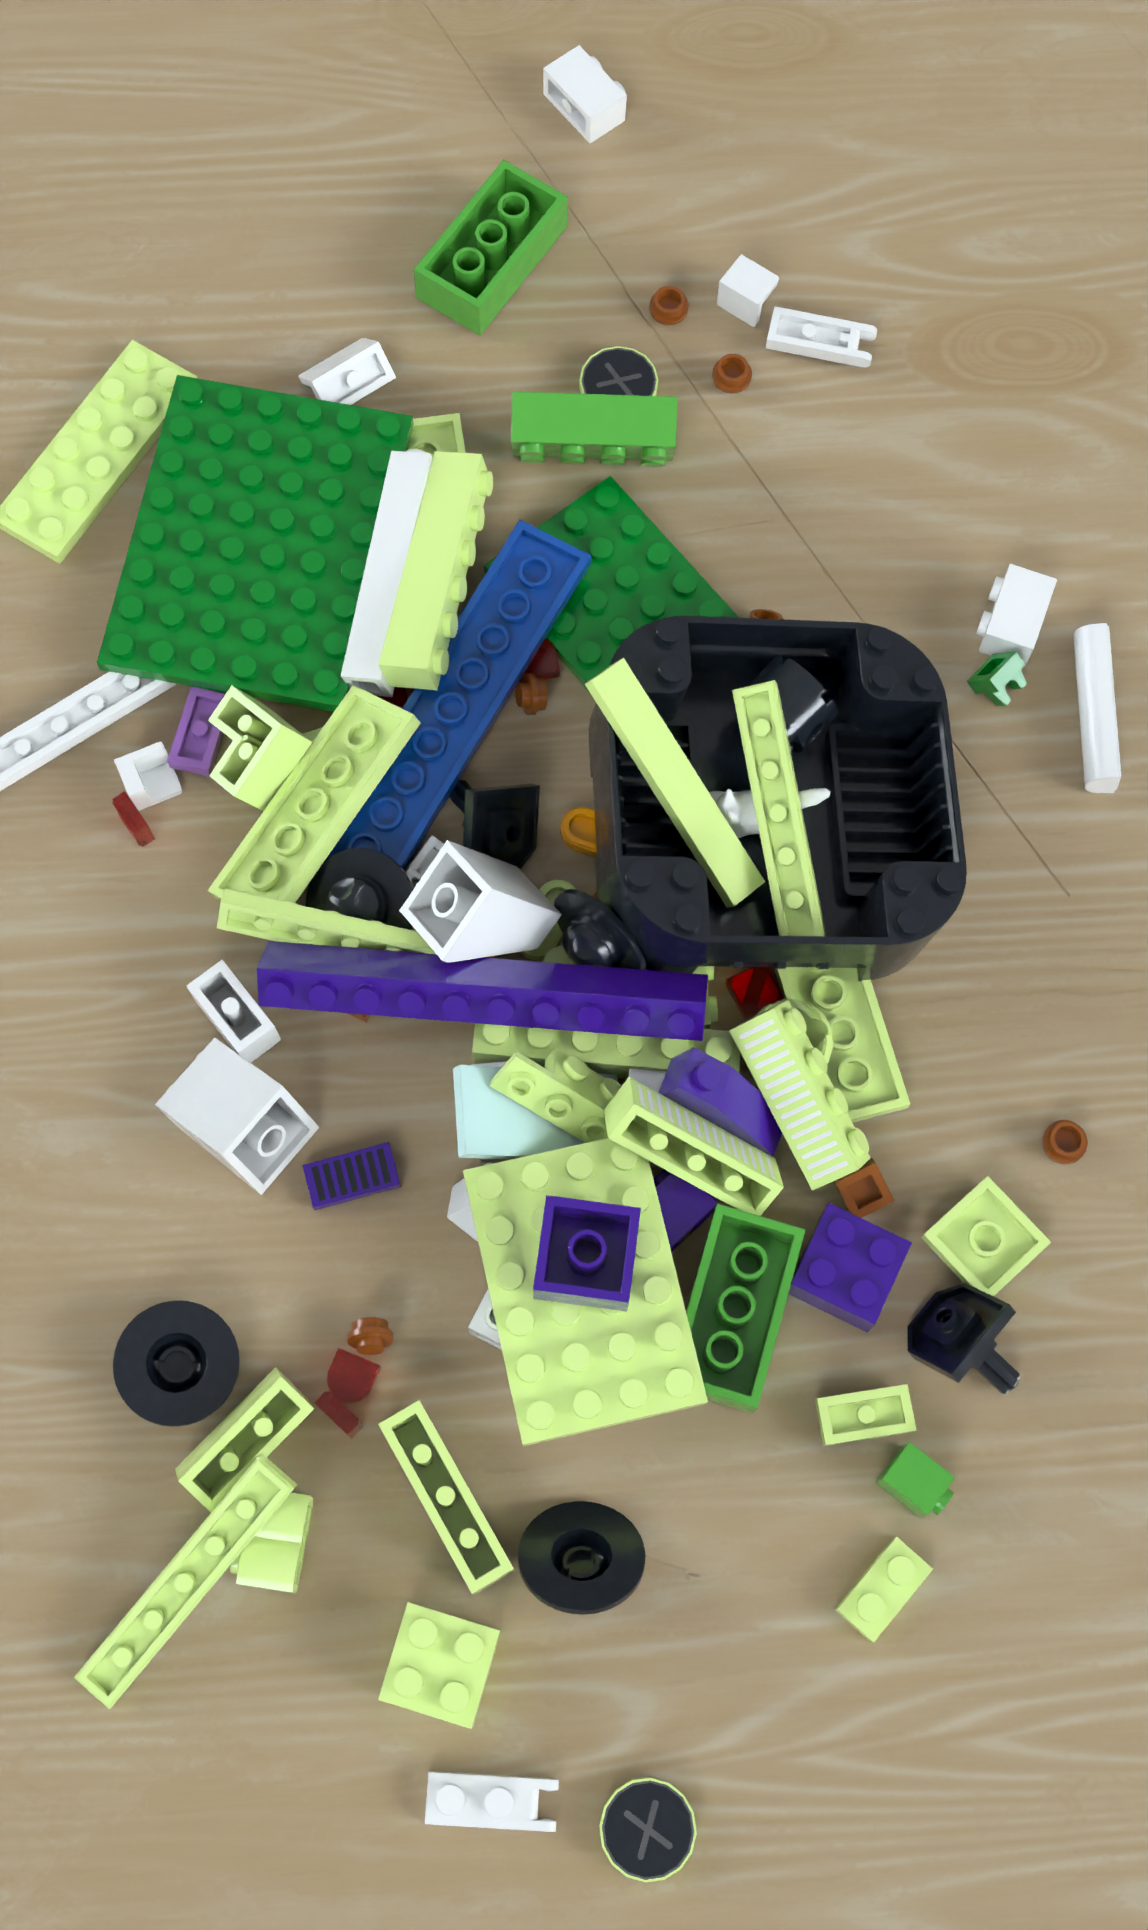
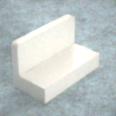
M367 338L357 340L298 376L302 384L311 387L317 399L348 405L355 403L396 378L380 343Z

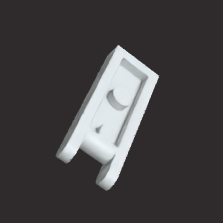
M774 306L766 349L858 367H869L872 355L858 350L859 340H875L877 328L873 325Z
M429 1771L425 1824L556 1832L557 1821L549 1818L537 1819L539 1789L545 1791L559 1790V1779Z

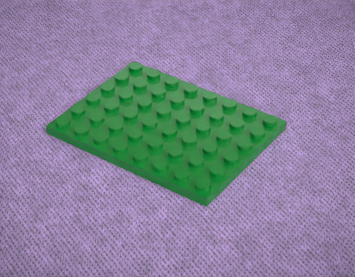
M177 375L97 659L99 669L226 693L232 685L254 698L334 712L350 690L349 683H345L341 678V672L391 451L406 452L408 450L414 425L413 416Z

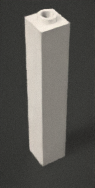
M409 449L406 452L391 451L341 672V678L345 683H349L350 688L354 685L375 696L392 697L394 687L389 686L378 664L433 459L430 453L418 449Z

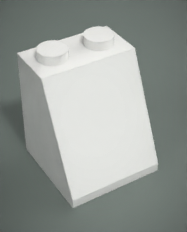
M448 840L399 910L440 959L447 963L538 949L562 915L517 866Z
M215 1037L155 1104L177 1127L260 1195L265 1192L320 1128L280 1083Z

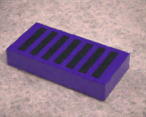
M389 1142L303 1165L314 1210L401 1187Z

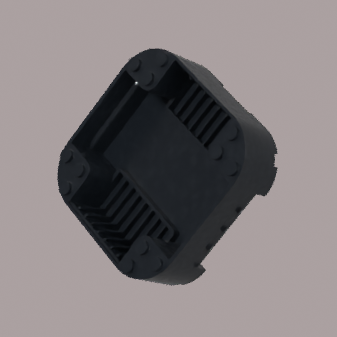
M673 616L658 619L640 627L621 643L609 666L618 660L625 659L708 792H726L727 789L732 790V792L751 790L732 690L746 687L777 655H782L783 661L787 658L794 660L819 681L826 690L821 698L825 704L833 699L839 713L801 753L796 752L792 756L798 792L813 788H826L830 791L829 798L817 805L802 809L826 936H779L760 835L751 834L738 839L765 880V883L737 905L727 908L705 874V870L694 857L598 704L595 703L589 723L590 775L593 777L597 899L607 906L631 932L642 951L647 970L693 974L698 966H726L732 968L774 967L776 969H786V967H816L818 969L857 968L858 981L875 980L889 976L904 968L950 919L964 894L967 868L948 704L945 689L938 672L925 654L913 643L885 627L868 623L706 616Z

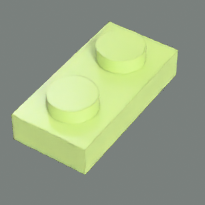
M908 1384L822 1397L815 1400L823 1447L917 1431Z
M894 1537L835 1610L865 1638L874 1643L933 1568L898 1537Z

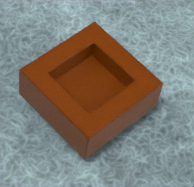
M873 1158L868 1160L859 1170L834 1181L849 1212L860 1218L895 1201Z

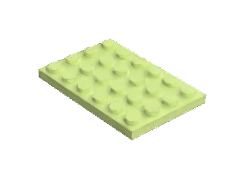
M606 1138L463 1170L523 1446L707 1404L708 1399L649 1160ZM546 1195L641 1208L627 1312L533 1299V1285Z

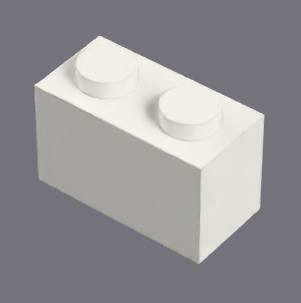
M580 45L543 68V94L589 143L597 140L625 121L627 95L623 86L618 81H613L603 71L600 62L594 56H589Z
M1013 564L1009 565L1004 578L996 576L988 600L995 602L991 613L983 612L976 631V635L983 637L978 652L989 656L998 653L1017 652L1025 663L1023 666L1025 667L1034 650L1057 579Z
M220 960L186 985L195 1002L233 1051L250 1063L281 1041L273 1023L223 960Z

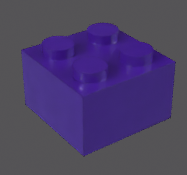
M546 1195L533 1285V1299L627 1312L641 1208Z
M828 1203L794 1272L788 1294L868 1332L875 1326L912 1242Z

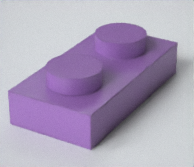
M191 686L167 760L170 768L210 777L209 775L213 770L224 733L208 720L225 696L224 693Z

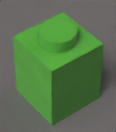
M911 1442L902 1445L875 1483L918 1517L922 1518L928 1516L931 1511L938 1515L945 1508L954 1494L948 1487L955 1477Z

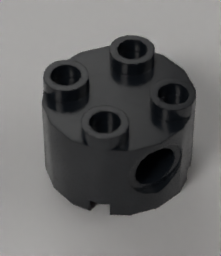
M777 655L747 686L773 680L777 682L791 756H793L796 752L801 753L839 713L833 699L825 704L821 698L826 690L819 681L794 660L787 658L783 661L782 655Z

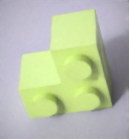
M231 685L208 721L233 741L209 776L234 797L264 811L292 770L299 763L312 744V741L262 702Z

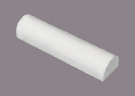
M1107 623L1090 624L1078 628L1073 633L1085 789L1092 793H1115L1121 779V764L1110 631Z

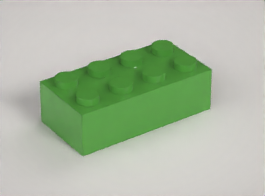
M503 159L413 269L416 298L481 336L567 228L568 196Z
M512 391L511 445L513 456H521V462L544 463L545 457H560L561 463L571 465L584 464L585 458L601 459V464L607 466L625 465V460H641V466L663 467L665 466V461L673 460L676 448L678 397Z
M721 1204L716 1205L686 1309L708 1401L751 1414L758 1409L806 1229Z

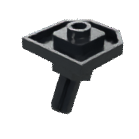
M460 779L449 797L464 813L462 824L464 827L463 846L521 869L537 847L540 785L531 783L473 789L465 780Z
M966 1283L938 1291L907 1326L908 1352L915 1360L958 1383L970 1368H975L1000 1393L1007 1394L1018 1385L1020 1374L994 1350L997 1346L994 1339L1015 1315L1016 1311L1009 1303Z

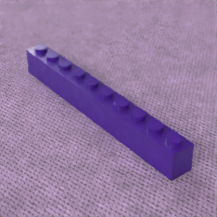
M268 941L257 966L258 1004L264 1007L703 1041L708 975L497 958H477L447 963L442 961L437 954Z

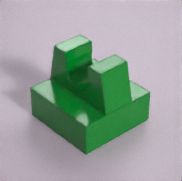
M1017 652L992 654L967 680V683L975 694L983 693L996 706H1006L1011 701L1010 696L1005 690L1007 683L1012 690L1022 689L1027 684L1021 672L1025 663Z

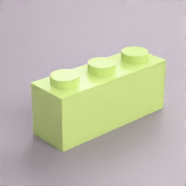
M275 1367L175 1468L178 1482L212 1512L260 1454L268 1457L314 1409L312 1404Z

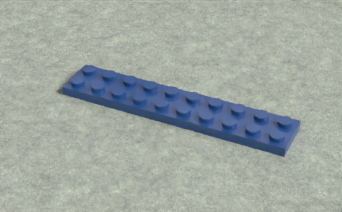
M519 519L458 618L457 634L455 638H450L447 650L449 654L448 670L445 675H441L438 690L414 689L402 708L414 714L421 724L326 859L346 849L369 848L390 856L403 870L406 869L451 795L452 790L462 777L591 565L592 558L590 554Z

